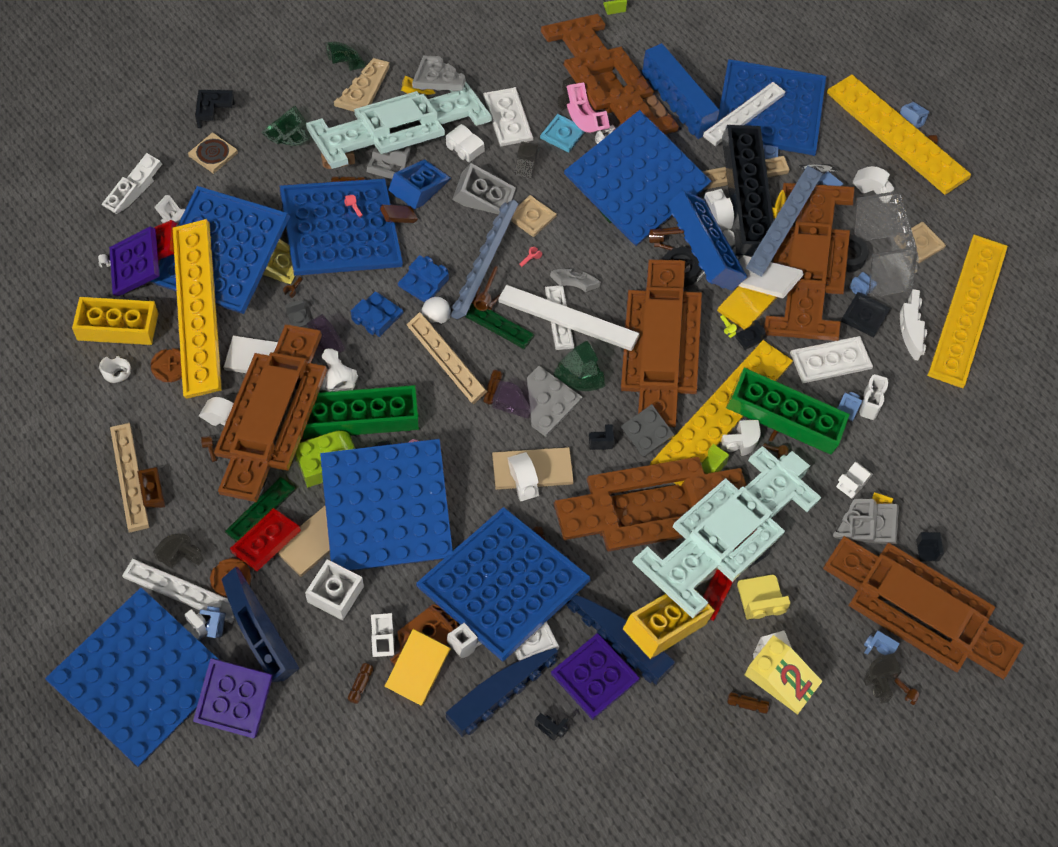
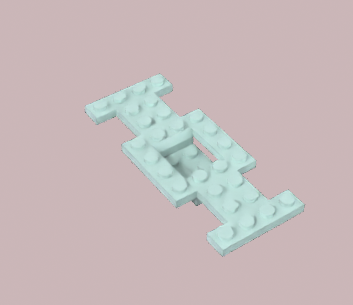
M465 82L462 91L450 90L451 93L427 99L424 94L419 95L415 91L356 108L354 112L358 120L328 128L323 119H318L306 123V127L328 164L333 169L348 164L346 152L374 144L380 154L388 153L444 136L445 130L441 124L469 116L477 126L490 122L491 114ZM419 120L421 125L390 134L389 128Z
M763 446L750 456L748 460L761 473L745 488L742 487L738 490L725 478L674 523L673 528L686 539L674 551L662 560L647 546L632 561L692 618L708 604L694 590L702 581L718 568L733 582L784 534L785 530L771 519L791 500L808 512L821 499L815 491ZM746 537H748L738 548L734 550L735 547H737Z

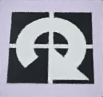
M831 164L808 165L819 172L838 171ZM799 165L803 170L807 167V165Z

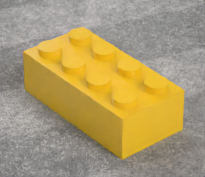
M79 297L72 329L78 341L152 345L158 311L154 301Z
M664 594L630 614L623 630L652 659L705 626L715 610L707 604L701 612L692 618L667 594Z

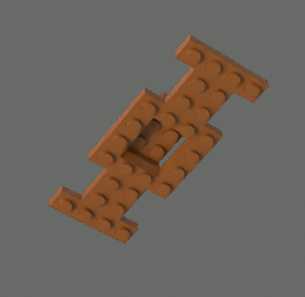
M598 14L541 27V33L547 42L563 39L574 55V58L564 61V66L576 84L584 82L588 101L595 111L605 108L607 113L613 112L620 123L623 124L640 110L664 134L678 130L679 126L671 115L656 118L644 102L643 98L652 96L654 91L622 46L607 50L595 31L604 30L606 24ZM613 67L617 69L619 74L627 83L625 87L622 86L620 81L612 72Z
M783 183L786 200L796 184ZM816 185L797 216L795 227L790 228L773 259V263L802 270L803 276L787 294L785 317L766 316L765 335L839 341L841 321L822 320L825 293L844 294L850 230L832 229L835 204L853 206L855 187Z

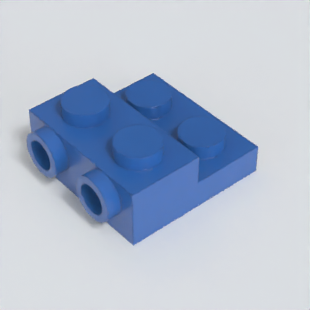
M419 255L409 266L408 273L398 282V286L425 302L434 297L447 283L449 273L443 265H439V267L435 265L430 257Z
M376 291L367 300L362 299L351 310L353 322L357 325H363L368 333L371 335L376 334L378 337L403 314L401 308Z

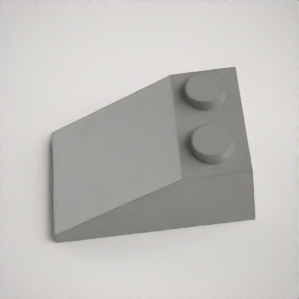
M470 163L461 174L452 200L466 207L499 214L501 205L512 200L516 187Z

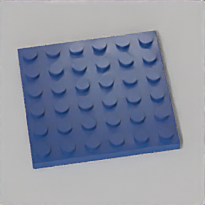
M728 59L717 123L774 82L785 91V95L745 125L761 126L763 145L775 146L779 150L815 156L826 76Z
M640 110L564 170V174L635 246L649 236L650 229H658L672 217L668 203L682 190L697 196L712 182Z
M385 179L280 186L283 212L290 215L286 224V232L294 276L402 267L403 262L394 222H386L380 211L382 204L390 205ZM354 195L356 197V204L363 215L362 217H358L352 206L345 205V196Z
M197 186L178 226L204 219L209 221L215 305L244 314L290 215L286 212ZM174 254L160 260L158 264L159 277L151 280V282L177 292Z
M440 439L320 453L331 562L349 571L442 560L446 556L453 554Z
M503 507L454 549L453 554L446 556L416 582V585L460 625L465 623L478 637L477 640L503 662L589 583L590 576Z
M140 588L58 665L45 680L130 761L139 767L197 708L210 658H218L145 590Z

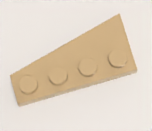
M373 58L361 71V75L352 81V85L348 89L346 88L342 92V96L334 101V106L354 111L356 108L372 104L389 69V62Z

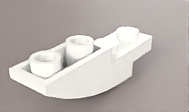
M146 153L127 179L122 177L104 200L102 206L116 214L129 207L154 182L152 177L161 167V161Z
M912 289L908 303H904L900 311V327L909 353L914 360L918 361L920 356L925 353L926 344H923V340L926 338L927 329H924L925 321H920L921 313H918L922 303V298H919L920 290Z

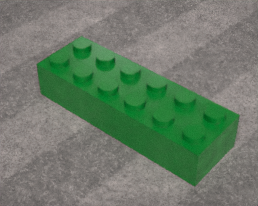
M743 368L737 378L726 406L727 409L751 420H759L760 424L830 455L839 446L850 415L747 368Z
M415 385L318 393L302 437L303 439H311L335 431H345L350 435L419 430Z

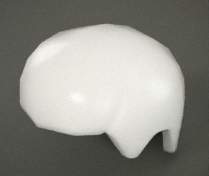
M432 297L426 300L422 307V314L430 323L439 322L442 324L450 319L452 313L448 302L441 297Z
M116 356L115 359L105 357L99 364L101 374L110 383L122 382L131 374L129 362L119 356ZM117 371H122V372H121L119 375H117L116 377L114 376V374H115Z

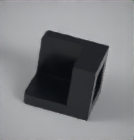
M605 424L604 432H589L590 450L613 449V424Z
M921 532L916 539L919 560L940 561L944 555L941 533Z

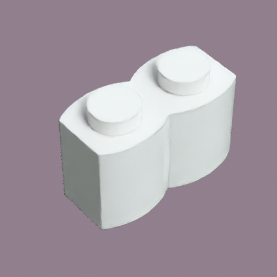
M462 124L446 135L447 147L450 150L454 149L462 160L465 159L471 162L485 151L484 142Z
M875 374L872 375L864 391V399L859 410L860 416L871 420L877 417L884 402V393L888 387L887 378Z

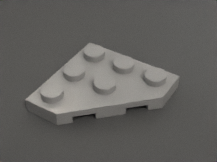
M423 56L412 85L413 88L420 90L462 91L466 80L464 74L457 73L456 68L449 63L445 64L440 56Z
M540 366L527 377L531 426L547 437L582 401V396Z

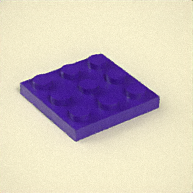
M150 226L109 247L113 295L121 296L159 277L155 228Z
M598 633L551 671V675L592 720L640 679Z
M210 658L193 722L256 738L273 674Z

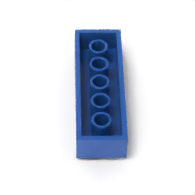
M662 43L645 50L642 70L643 77L648 79L652 88L660 93L661 99L669 104L673 113L676 112L680 122L686 124L690 134L695 135L697 139L702 138L704 132L716 124L719 109Z
M682 190L668 203L672 216L676 218L679 229L684 230V238L690 244L693 255L697 257L700 268L704 270L707 281L723 289L734 290L747 278L745 271L705 200Z

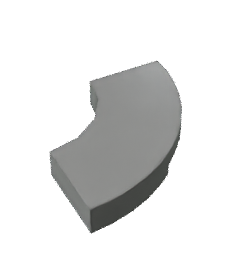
M557 269L550 273V277L560 286H575L585 292L600 287L601 283L590 274L571 272L572 269Z

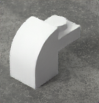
M871 166L860 169L853 180L854 185L862 193L874 190L883 201H888L894 190L892 184L887 180L890 174L879 167Z
M722 189L705 193L704 198L721 230L732 229L734 211L730 198L725 197Z
M165 195L154 207L163 218L161 220L162 223L173 220L177 223V226L185 209H180L170 195Z
M213 397L206 402L199 417L211 425L216 426L221 423L225 426L234 403L224 398Z
M759 420L739 421L737 427L738 434L723 435L720 442L721 449L728 452L740 449L741 456L751 453L756 448L760 437Z
M525 452L508 457L510 474L515 480L519 500L524 501L539 496L537 474L528 454Z
M855 462L846 474L841 475L838 479L840 482L836 487L850 498H854L873 474L858 462Z
M392 613L371 615L373 657L394 655Z
M465 623L450 632L447 637V643L461 658L469 656L475 651V648L482 644Z

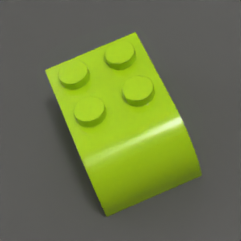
M335 431L299 443L295 457L307 488L323 483L320 453L355 449L348 432Z

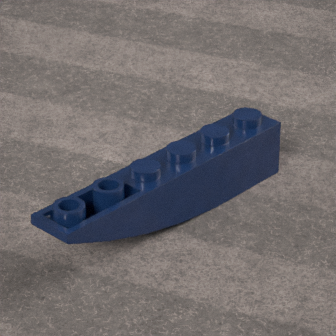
M234 567L222 578L233 614L264 672L273 674L272 682L284 681L300 668L240 569Z
M578 595L573 596L567 602V607L571 612H577L582 616L581 619L588 627H594L597 630L596 633L604 640L607 639L617 654L620 655L622 653L632 668H638L642 672L644 679L649 683L653 682L657 685L673 669L675 661L664 651L650 659L623 630L627 622L625 619Z
M553 648L532 655L497 672L446 711V719L462 737L466 734L471 735L477 730V724L482 720L488 721L494 715L493 711L496 708L506 706L514 693L520 694L526 688L525 684L527 682L537 680L545 667L551 668L557 662L558 650Z

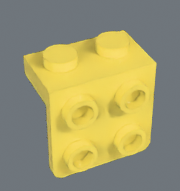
M775 575L740 580L737 583L746 619H760L765 616L786 613L790 600L788 596L782 597Z

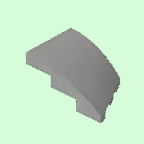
M375 146L366 172L392 179L395 172L390 171V169L395 165L401 166L400 170L405 168L411 146L380 154Z
M854 499L849 507V511L844 515L841 525L833 534V537L842 539L845 536L853 541L897 544L898 504H877L874 499Z

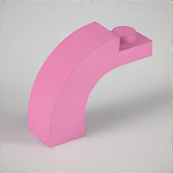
M584 82L568 85L567 91L570 103L567 104V108L577 127L585 132L609 129L607 111L596 113L592 110L588 102Z

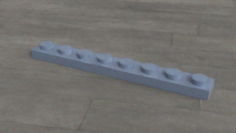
M807 165L746 266V269L762 277L823 173Z
M511 200L508 203L505 202L499 208L500 213L494 219V226L488 232L487 240L479 250L481 253L474 261L472 271L466 277L467 282L459 292L460 297L453 304L451 317L459 319L467 314L518 206L515 200Z

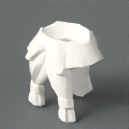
M325 349L322 358L326 361L329 369L321 385V393L353 390L358 378L357 371L342 365L341 360L338 359V351Z

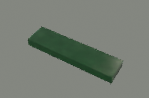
M471 303L465 315L466 318L524 350L534 338L532 332L489 309L480 311L473 303Z
M280 477L258 498L257 502H254L225 530V533L237 542L273 508L276 510L296 490L295 487Z

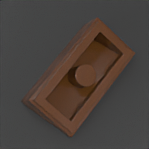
M158 468L137 471L143 506L165 507Z

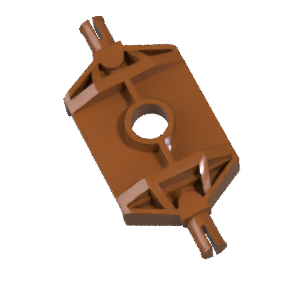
M432 604L397 631L400 649L399 653L390 658V661L395 666L413 629L422 633L425 628H432L434 633L429 637L446 645L448 644V634L458 627L457 622L441 607Z

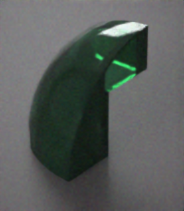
M335 41L325 43L326 53L332 64L347 61L350 71L366 67L360 54L351 46Z
M293 106L261 132L267 139L276 144L296 146L310 139L306 121L296 106Z
M588 341L581 343L561 360L554 372V377L575 390L593 391L605 387L604 374L598 367V358Z

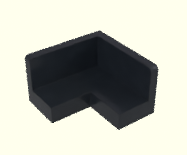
M198 90L195 112L198 128H202V121L214 120L215 107L232 108V105H235L233 90Z

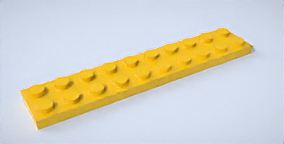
M851 74L827 90V93L849 114L944 195L970 179L971 173L854 75Z
M207 219L173 228L183 397L186 399L222 391L210 223Z
M973 235L927 376L964 388L1006 254L1007 245Z
M763 340L650 462V465L699 457L702 464L708 457L709 448L713 444L718 446L722 436L728 435L739 421L744 418V416L726 408L737 378L743 368L777 381L792 364L793 360ZM679 481V482H674V483H675L676 485L679 484V485L681 486L684 481Z

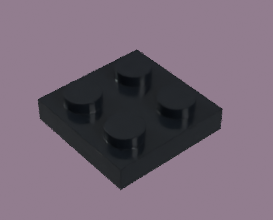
M857 292L843 315L841 322L874 338L890 308Z

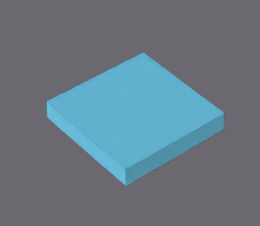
M557 114L540 135V138L569 153L585 131L577 127L574 121Z

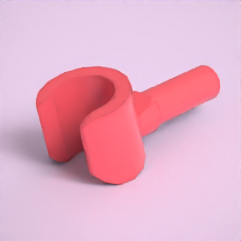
M354 195L345 196V205L352 206L358 217H362L363 215L356 204V197Z
M531 247L529 255L519 265L523 267L532 258H541L542 252L537 251L538 248Z

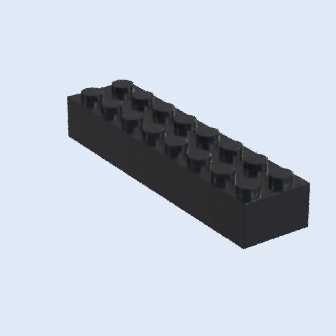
M727 125L722 135L729 198L734 211L733 232L736 255L753 256L774 221L761 126Z

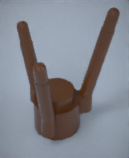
M679 227L650 229L649 242L654 243V247L672 250L674 247L661 244V242H665V235L682 234L684 230H680Z
M497 266L494 267L484 292L479 294V286L472 302L480 311L491 310L501 295L500 293L491 301V295L488 293L498 269Z

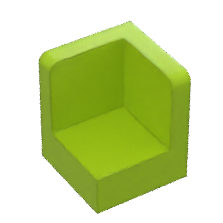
M627 0L604 2L603 5L607 15L626 12Z
M713 444L708 450V457L701 464L704 473L720 472L727 464L729 454Z

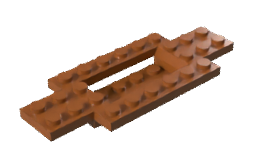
M649 260L646 291L628 290L625 328L639 333V338L632 351L624 349L621 391L640 392L638 414L652 404L668 427H676L678 393L697 394L702 292H684L685 261Z
M285 324L274 353L270 352L269 355L254 353L214 450L216 456L230 459L218 489L220 495L257 502L270 467L289 471L327 372L326 366L311 363L322 336L320 330ZM301 379L276 445H274L273 441L297 380Z
M699 457L590 475L587 477V483L591 494L555 500L554 507L564 540L600 534V536H603L607 552L684 538L673 528L674 523L725 478L738 490L742 487L745 488L746 483L741 468L704 474ZM684 481L681 486L678 484L673 486L611 496V493ZM627 509V515L623 516V511Z
M843 536L823 567L825 571L858 590L848 606L955 672H958L966 658H969L1004 680L1024 646L988 623L995 606L890 543H887L878 557ZM879 595L951 638V642H948L878 599Z

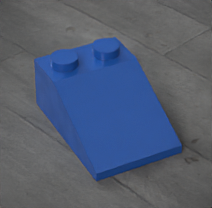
M424 159L395 172L388 191L393 193L395 197L403 200L408 206L417 209L437 193L451 177Z

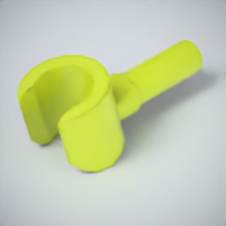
M721 315L720 318L727 327L724 329L726 335L732 333L728 336L731 338L736 334L737 326L729 323L726 317Z

